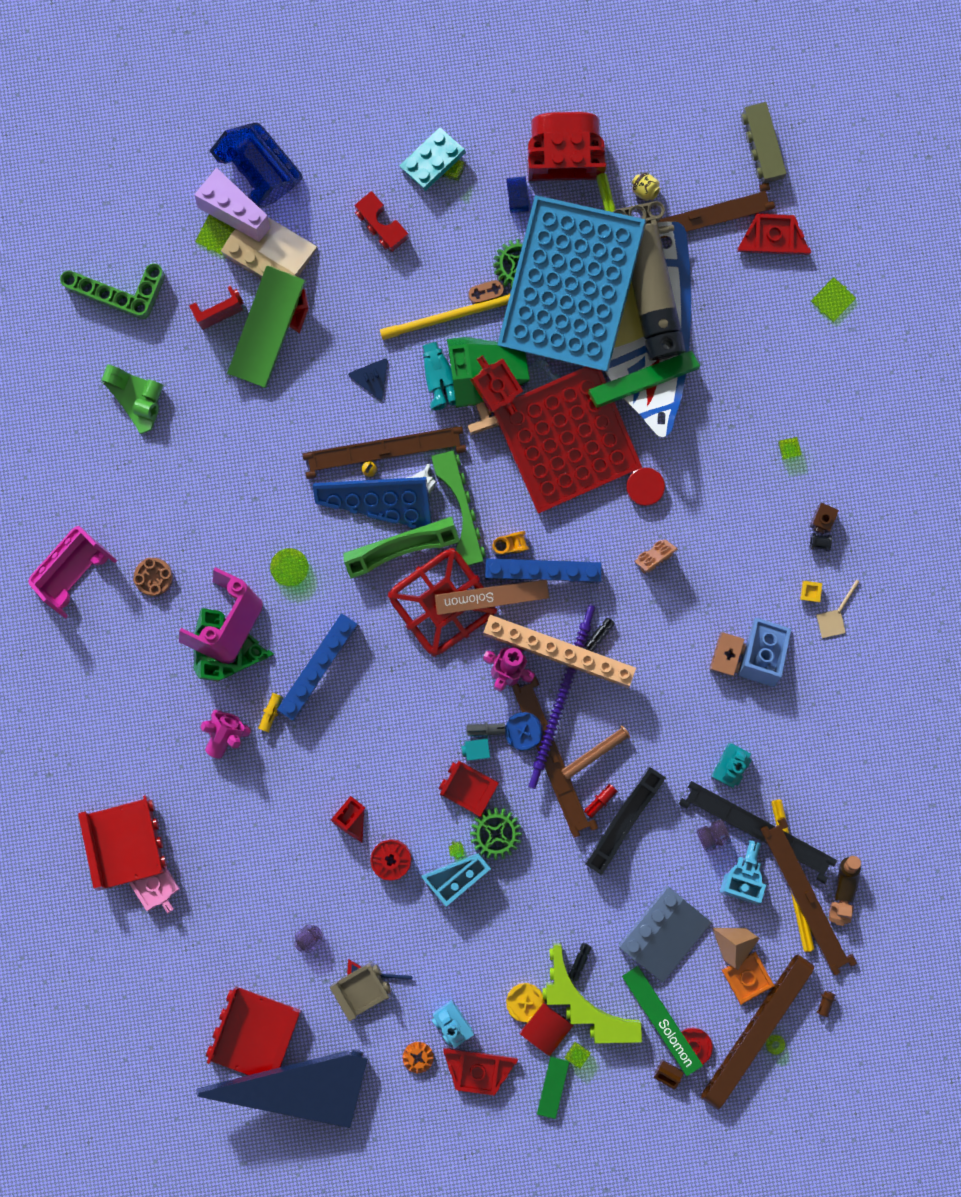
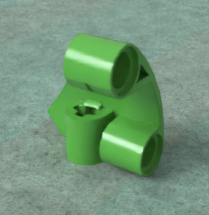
M107 364L101 379L102 383L125 409L140 434L152 430L159 411L157 402L164 385L150 379L145 380L136 377L118 367Z

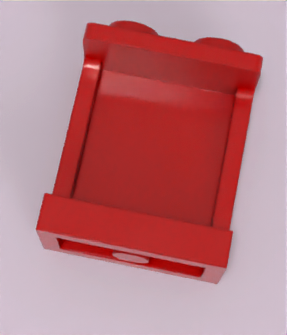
M231 286L227 287L231 298L203 312L196 302L189 305L202 330L243 311L241 305L244 302L237 289L233 290Z
M459 760L457 764L453 762L448 770L450 773L448 780L443 779L438 788L441 790L440 795L481 817L499 782Z

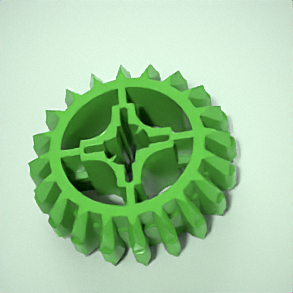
M516 239V244L509 240V247L505 243L502 244L503 250H497L500 256H494V260L497 262L493 263V267L498 268L494 271V274L500 275L498 281L505 279L503 286L506 287L510 283V289H512L516 273L515 262L518 263L520 255L514 256L509 254L521 251L523 244H520V239ZM504 259H506L508 261V264H510L512 267L510 269L509 274H507L504 270Z
M497 807L494 808L495 813L491 814V810L488 808V815L485 816L482 813L481 820L475 817L474 820L478 822V825H471L472 828L476 829V832H470V835H476V838L472 839L471 843L478 842L474 849L477 850L481 847L480 855H483L485 851L488 852L487 859H490L491 854H494V860L498 859L497 854H501L502 859H505L504 852L507 851L511 856L512 852L509 849L511 847L514 850L518 849L514 842L521 843V840L516 838V836L522 835V832H516V829L521 828V825H514L518 820L517 817L511 820L512 812L505 816L506 810L504 808L501 814L498 813ZM495 817L503 819L497 826H491L485 822ZM507 823L512 828L511 841L503 835V829ZM501 825H503L500 829L501 832L499 833L502 834V838L495 837L492 839L491 835L493 834L491 833V830L488 829V827L496 831L500 828ZM481 826L489 833V838L485 844H483L480 838ZM495 841H501L507 845L502 849H490V846Z

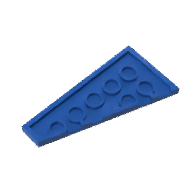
M427 477L314 483L312 486L315 504L334 509L340 508L348 510L350 513H360L370 518L394 524L408 525V527L414 529L432 523Z

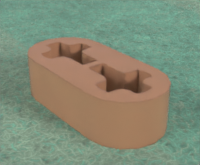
M497 280L475 285L469 290V300L476 304L501 297L504 287ZM493 285H496V288H500L498 294L494 292L487 293V291L492 290ZM476 290L478 291V293L485 292V294L480 295V299L472 297V295H474V291Z

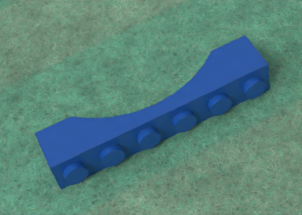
M486 559L485 580H551L600 583L601 562Z
M340 614L277 710L293 721L296 720L318 683L358 627L356 622L344 614Z

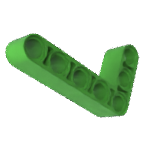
M152 263L148 265L135 296L73 271L62 273L60 281L70 292L136 318L146 319L149 317L165 279V273L158 264ZM154 270H159V275L152 278L151 273ZM69 278H75L73 284L67 285V280ZM91 284L92 289L89 292H84V287ZM146 288H152L151 294L144 295ZM109 291V297L102 299L103 292ZM122 298H127V303L124 306H120L119 301ZM139 305H145L143 312L138 313L136 311Z

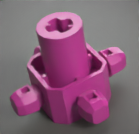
M513 646L512 648L506 647L501 649L498 656L494 652L486 651L483 660L488 664H494L491 674L496 679L494 684L495 690L502 692L506 685L512 686L517 684L520 677L523 678V681L532 682L535 674L529 669H524L527 660L525 655L522 654V649Z
M213 710L211 720L202 722L200 726L203 732L209 733L211 736L205 748L206 753L217 759L223 757L228 745L231 748H239L241 737H247L251 733V729L247 725H243L236 715L224 713L220 710Z

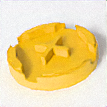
M519 983L509 991L506 999L507 1010L510 1016L520 1022H528L544 1002L541 990L530 983Z

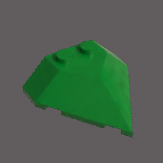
M201 608L194 634L199 636L201 631L208 626L220 630L226 620V615L221 611ZM249 634L235 661L230 664L221 663L194 650L193 670L199 679L219 682L273 656L274 653L269 649L268 651L259 645V641Z

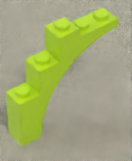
M553 943V948H549V960H553V968H550V980H554V983H546V988H542L543 1000H546L547 1005L570 1004V1007H566V1019H570L571 1024H593V1026H590V1038H594V1043L642 1042L640 1020L624 1019L610 1015L596 1008L580 994L567 974L563 962L561 943Z

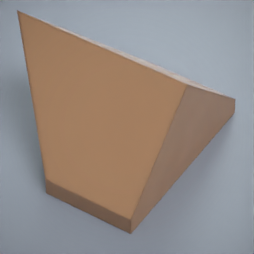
M712 928L723 960L738 970L760 938L746 928Z

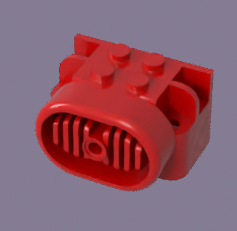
M550 112L537 115L532 119V138L529 140L527 152L528 181L597 180L598 174L605 173L604 140L600 136V121L597 115L588 112Z

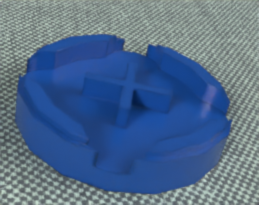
M520 712L511 716L505 726V737L508 743L520 751L536 747L543 736V727L540 720L534 714L528 712Z

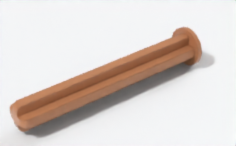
M621 725V729L562 769V774L565 778L570 779L626 738L630 739L631 737L624 726Z

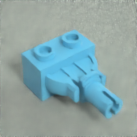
M749 841L745 858L739 857L737 865L724 875L719 893L755 905L762 902L766 884L762 883L761 864L757 863L761 843Z
M453 1000L433 1013L434 1018L432 1021L437 1029H442L443 1038L449 1046L452 1044L456 1048L474 1035V1031Z

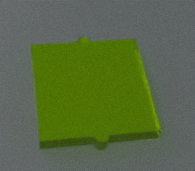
M209 214L195 242L206 247L208 251L212 250L223 256L221 249L235 228Z
M833 277L811 302L820 310L821 314L824 313L834 322L856 297L846 289L847 286H843Z

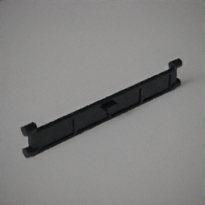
M693 781L689 783L687 788L691 789V792L686 800L681 798L678 805L687 809L690 803H693L767 844L760 829L768 826L770 830L776 826ZM783 831L797 860L818 871L819 874L816 880L825 884L828 877L824 874L829 865L833 867L836 865L837 860Z

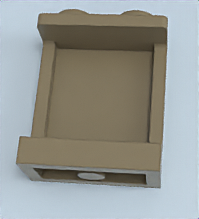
M372 961L330 986L348 1021L355 1019L360 1013L385 999H389L391 996L390 992L392 989L389 983L383 981L380 976L382 975L381 969L377 964L374 965Z

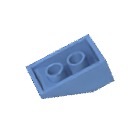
M755 617L741 659L738 676L775 687L782 677L791 629Z

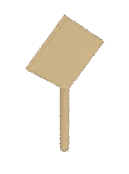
M859 580L855 581L838 610L816 615L822 638L846 633L841 611L859 584Z

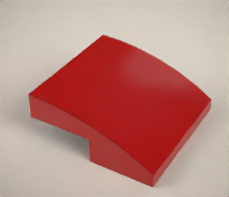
M543 1002L519 1034L545 1054L551 1056L574 1025Z

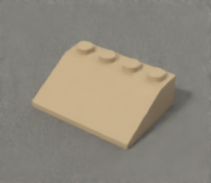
M268 217L270 229L260 242L235 229L221 249V253L225 258L262 279L266 266H273L299 277L316 251L317 246Z

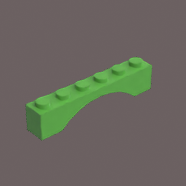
M452 450L431 456L436 477L452 490L461 508L463 519L462 532L456 551L463 557L468 566L483 563V558L486 555L483 546L479 547L478 539H481L479 529H474L473 521L476 518L473 509L469 510L468 503L471 502L469 492H464L463 484H466L464 474L459 473L458 466L461 465L459 455H455Z
M449 517L343 553L344 563L351 579L369 573L379 565L401 555L423 549L443 548L460 542L453 518Z

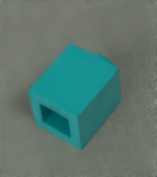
M488 739L465 741V745L461 746L462 755L467 757V761L490 758Z

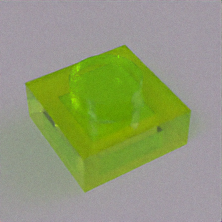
M458 160L442 177L459 181L466 166L465 162Z
M797 437L778 441L782 460L802 455Z
M574 1041L564 1058L581 1069L591 1052Z

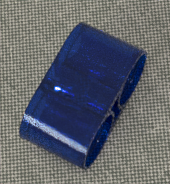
M526 177L506 178L510 214L529 212Z

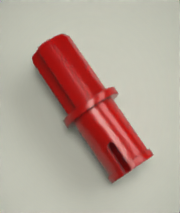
M608 784L598 796L595 795L596 799L585 809V814L593 818L603 806H607L606 803L618 791Z

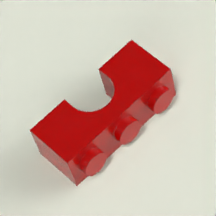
M372 191L354 205L356 210L354 213L361 222L364 220L368 224L367 229L373 236L376 234L380 238L379 243L385 250L389 249L392 253L409 239L407 231L397 220L389 225H382L377 221L379 214L385 208L384 204Z

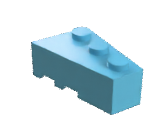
M479 853L423 874L421 877L447 907L486 874L491 867Z

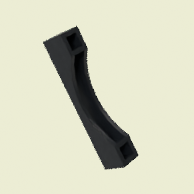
M647 767L584 862L585 865L600 875L603 874L626 835L666 777L651 767Z

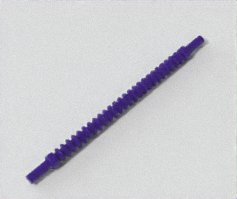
M588 606L584 621L579 626L580 632H577L579 636L575 638L577 642H574L575 646L585 647L584 642H587L585 638L589 636L587 633L591 630L590 624L596 609L595 606ZM565 668L567 672L563 674L565 678H562L563 684H560L562 687L558 689L560 693L557 694L558 699H555L554 710H551L553 714L550 715L551 720H548L549 725H546L548 729L544 731L546 735L543 736L544 741H541L542 746H539L541 750L537 752L539 754L536 757L537 762L535 761L533 764L534 771L528 786L529 788L536 789L541 771L545 769L544 762H547L545 758L549 756L547 752L551 751L549 747L552 746L551 741H554L552 737L556 735L554 731H557L558 720H561L559 716L563 714L561 710H564L565 699H568L566 695L570 693L568 689H571L570 684H573L571 680L575 678L573 676L576 673L574 668Z

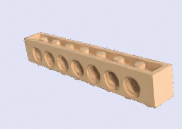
M493 615L489 616L483 632L484 636L626 688L630 687L636 670L633 666Z

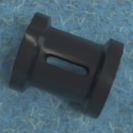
M812 533L810 537V550L815 548L830 552L832 535L819 536Z

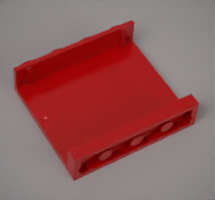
M146 795L143 796L142 800L89 814L86 811L78 813L92 884L95 890L100 891L166 873L167 860L161 853L163 842L157 834L159 824L157 818L153 816V811H155L154 802Z
M237 986L233 991L229 990L226 1001L229 1003L226 1009H222L219 1020H222L221 1025L215 1028L212 1036L215 1039L213 1046L209 1045L205 1055L208 1057L207 1063L214 1062L246 1075L280 1068L301 1010Z

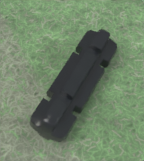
M606 618L603 621V625H600L591 636L592 639L587 641L585 647L593 652L597 648V644H600L608 634V630L612 629L615 625L614 621Z
M581 944L580 953L578 952L572 966L573 970L569 973L570 979L579 980L580 971H583L588 958L587 954H590L592 949L589 944Z

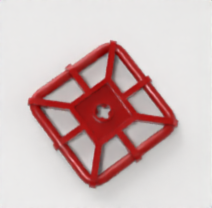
M449 548V550L441 552L422 567L418 566L415 572L396 584L388 592L391 604L406 623L405 627L411 630L425 651L433 657L444 653L463 638L467 639L470 633L488 621L490 615L494 616V614H497L496 606L474 609L473 611L486 613L466 628L457 619L465 611L437 614L435 595L465 591L471 586H474L475 589L484 588L479 581V576L473 573L463 557L455 551V548ZM448 558L445 577L433 585L425 573ZM454 559L469 579L458 589L450 580ZM419 577H422L429 587L428 590L419 596L399 593ZM398 599L419 602L425 612L412 620ZM428 617L436 626L432 646L417 627L418 624ZM453 620L460 632L438 647L441 628Z

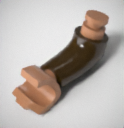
M856 856L844 858L839 865L835 901L839 902H832L829 910V920L836 923V925L844 926V924L851 923L854 906L849 903L854 901L861 871V861Z

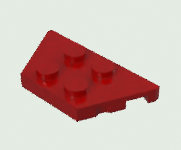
M756 214L737 252L810 255L811 249L810 247L808 248L804 239L805 236L798 226L795 215Z
M443 1048L455 1089L458 1091L495 1096L501 1084L518 1061L516 1057Z

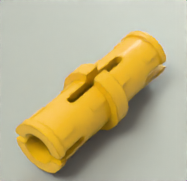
M272 692L268 705L263 710L264 715L258 729L270 732L274 718L278 716L277 709L281 704L283 696Z

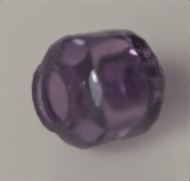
M307 924L295 933L294 945L300 952L311 953L322 944L323 933L318 926Z

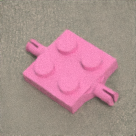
M165 867L166 873L129 882L146 911H150L161 904L167 914L174 910L168 900L180 888L167 867Z

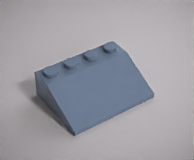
M666 885L618 946L661 982H664L712 922Z

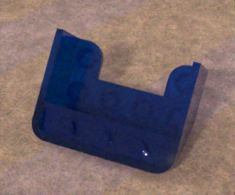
M250 123L225 130L209 150L218 163H234L238 171L248 180L250 186L255 189L249 193L248 197L259 208L274 204L298 185L303 178L294 163L266 129L258 123Z

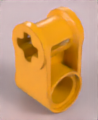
M526 531L515 532L496 538L492 544L493 553L502 556L530 550L525 540ZM503 542L506 545V549L498 551L495 544Z

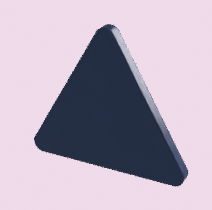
M384 358L349 373V377L377 399L381 400L383 398L388 360Z

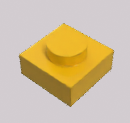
M802 581L800 600L819 603L822 583Z

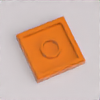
M755 951L747 956L738 970L731 965L721 970L740 1005L775 986Z

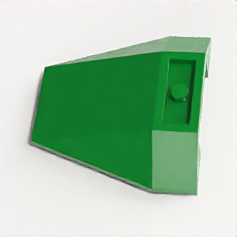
M470 337L447 339L456 408L475 406L484 402L470 380L482 370V367L476 360L477 358L484 355L489 365L503 358L519 385H523L530 381L526 353L497 345L498 342Z

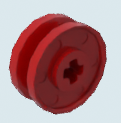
M389 839L375 846L371 853L370 862L377 876L384 880L392 881L401 878L408 872L411 867L412 857L406 844L399 840ZM394 855L396 863L389 865L386 857Z

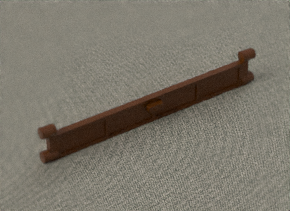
M765 183L759 185L760 193L660 219L658 222H678L684 226L686 232L775 209V204L773 201H768L766 191L770 190V185Z
M462 426L302 453L303 460H308L310 471L306 472V478H316L315 471L451 447H456L457 454L466 452V446L460 445L459 434H463Z
M535 676L528 685L520 688L518 683L511 687L521 711L534 714L540 720L543 727V736H545L546 733L544 731L548 729L546 727L548 724L533 689L540 685ZM540 741L539 744L536 746V748H537L538 751L541 750V749L539 748V746H542L541 741ZM551 741L552 746L549 747L551 751L547 752L549 756L545 758L547 762H544L545 770L573 838L580 836V830L590 826L591 831H593L598 826L595 819L587 821L571 780L566 779L562 774V769L565 768L556 743Z
M782 817L777 820L779 825L769 830L768 826H765L760 830L833 975H838L841 966L847 963L850 966H854L857 964V961L853 954L845 955L782 830L789 826L786 819Z

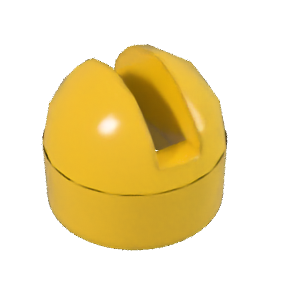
M368 461L362 465V473L366 477H373L376 474L377 467L375 463ZM370 464L373 465V466L370 468L369 472L366 473L365 471L367 470L368 466H369Z

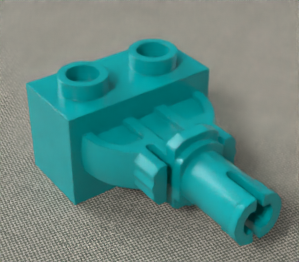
M728 743L711 777L731 788H734L735 785L738 786L743 778L742 774L751 763L752 759L749 758L751 753L732 743Z

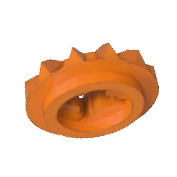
M413 1042L405 1048L402 1058L404 1066L410 1072L418 1074L426 1072L432 1066L434 1056L432 1049L427 1044ZM423 1051L421 1056L423 1061H418L414 1065L415 1058L412 1054L418 1055Z

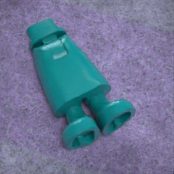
M437 342L423 345L424 369L428 392L434 393V399L430 403L431 411L441 410L447 406L443 390H446L449 405H456L452 371L446 357L442 353V349H439Z

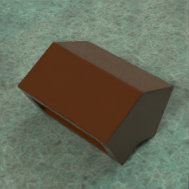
M662 1059L653 1078L675 1090L684 1072Z

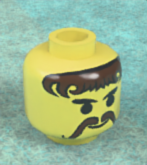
M647 172L636 175L632 181L633 193L644 201L654 200L661 190L659 187L660 182Z

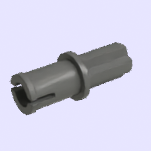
M485 722V724H468L466 728L467 735H485V737H488V735H505V723L488 724Z

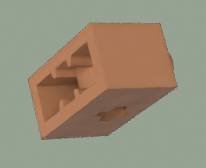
M721 632L709 670L728 676H734V673H738L741 662H738L739 656L744 654L746 648L744 638ZM729 650H731L730 654H732L733 657L727 660V656L724 655V652H728Z

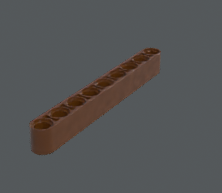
M799 954L792 958L775 983V986L771 989L705 1087L701 1095L702 1100L717 1110L724 1105L814 970L812 963Z

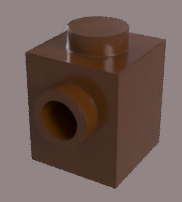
M820 503L810 526L814 527L813 530L820 534L830 532L839 510Z

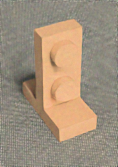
M484 402L476 405L481 421L468 425L470 435L499 426L495 416L489 418V415L492 414Z

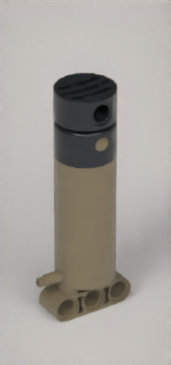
M658 201L616 209L613 211L614 213L632 216L633 212H637L641 215L642 219H646L631 282L643 336L646 339L645 345L649 361L683 354L686 352L682 332H680V322L660 234L674 231V225L658 227L657 222L665 212L663 204ZM650 209H657L660 215H652ZM662 344H666L669 349H665Z

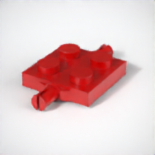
M484 355L480 356L476 360L482 367V370L478 375L470 379L490 412L495 411L499 407L506 406L510 415L515 414L518 410L512 401L518 394L523 392L521 386L503 358L489 365Z

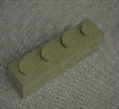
M767 102L745 107L741 114V122L743 126L746 125V140L748 144L751 143V158L753 162L756 161L757 178L761 179L762 184L784 179L787 173Z

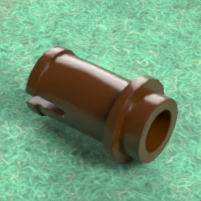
M824 991V994H821L822 1000L817 1013L829 1017L832 1004L836 1001V994Z

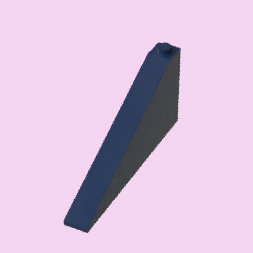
M352 1049V1052L343 1051L196 1089V1094L200 1098L350 1128L368 1058L363 1055L364 1052Z

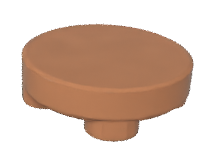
M146 558L136 567L133 581L142 593L149 596H159L170 588L173 581V573L165 561L159 558Z

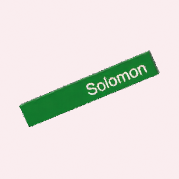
M637 965L622 975V978L686 1076L701 1068L703 1064L639 966Z

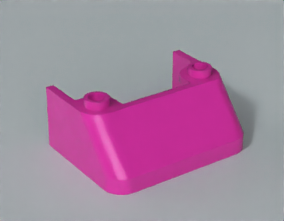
M76 526L32 573L28 584L43 602L66 619L68 615L62 608L66 607L70 602L69 589L92 564L96 566L102 565L108 558L114 563L117 560L83 528Z
M215 567L212 582L226 588L228 594L237 600L220 630L208 626L198 636L181 628L179 630V643L221 663L230 664L235 661L258 619L263 603L243 580Z

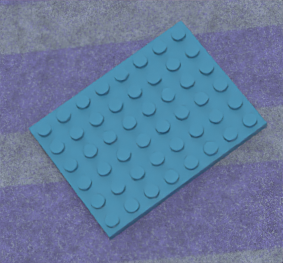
M535 195L497 345L608 372L646 219Z

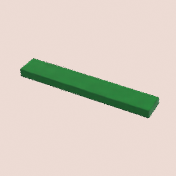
M691 350L591 388L588 394L595 407L599 408L698 370L700 364Z

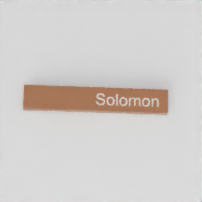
M533 580L435 595L437 614L549 598L547 580Z

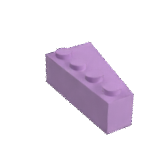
M217 167L194 194L199 209L258 242L270 229L268 216Z

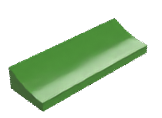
M266 266L227 374L264 388L267 387L306 280L273 266Z

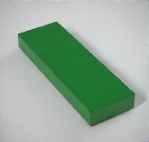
M550 1056L537 1115L556 1119L569 1060Z

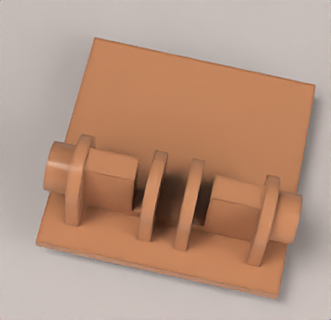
M666 539L660 540L653 545L652 549L641 553L634 562L640 566L643 574L649 573L656 568L655 566L658 567L660 562L663 563V560L666 561L672 557V553L677 551L678 548Z

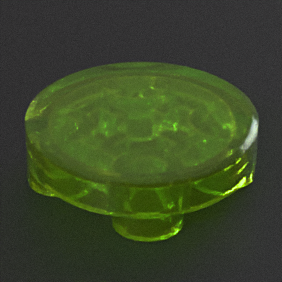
M285 548L273 556L270 571L272 577L279 584L287 587L298 586L308 575L309 563L305 555L299 550Z

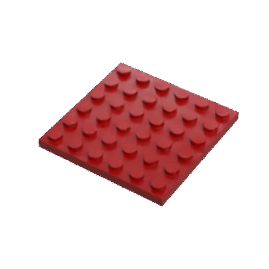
M583 367L515 397L512 403L518 411L513 415H510L506 406L499 407L493 411L537 514L642 468L615 402L596 408L588 394L589 389L606 383L601 370Z

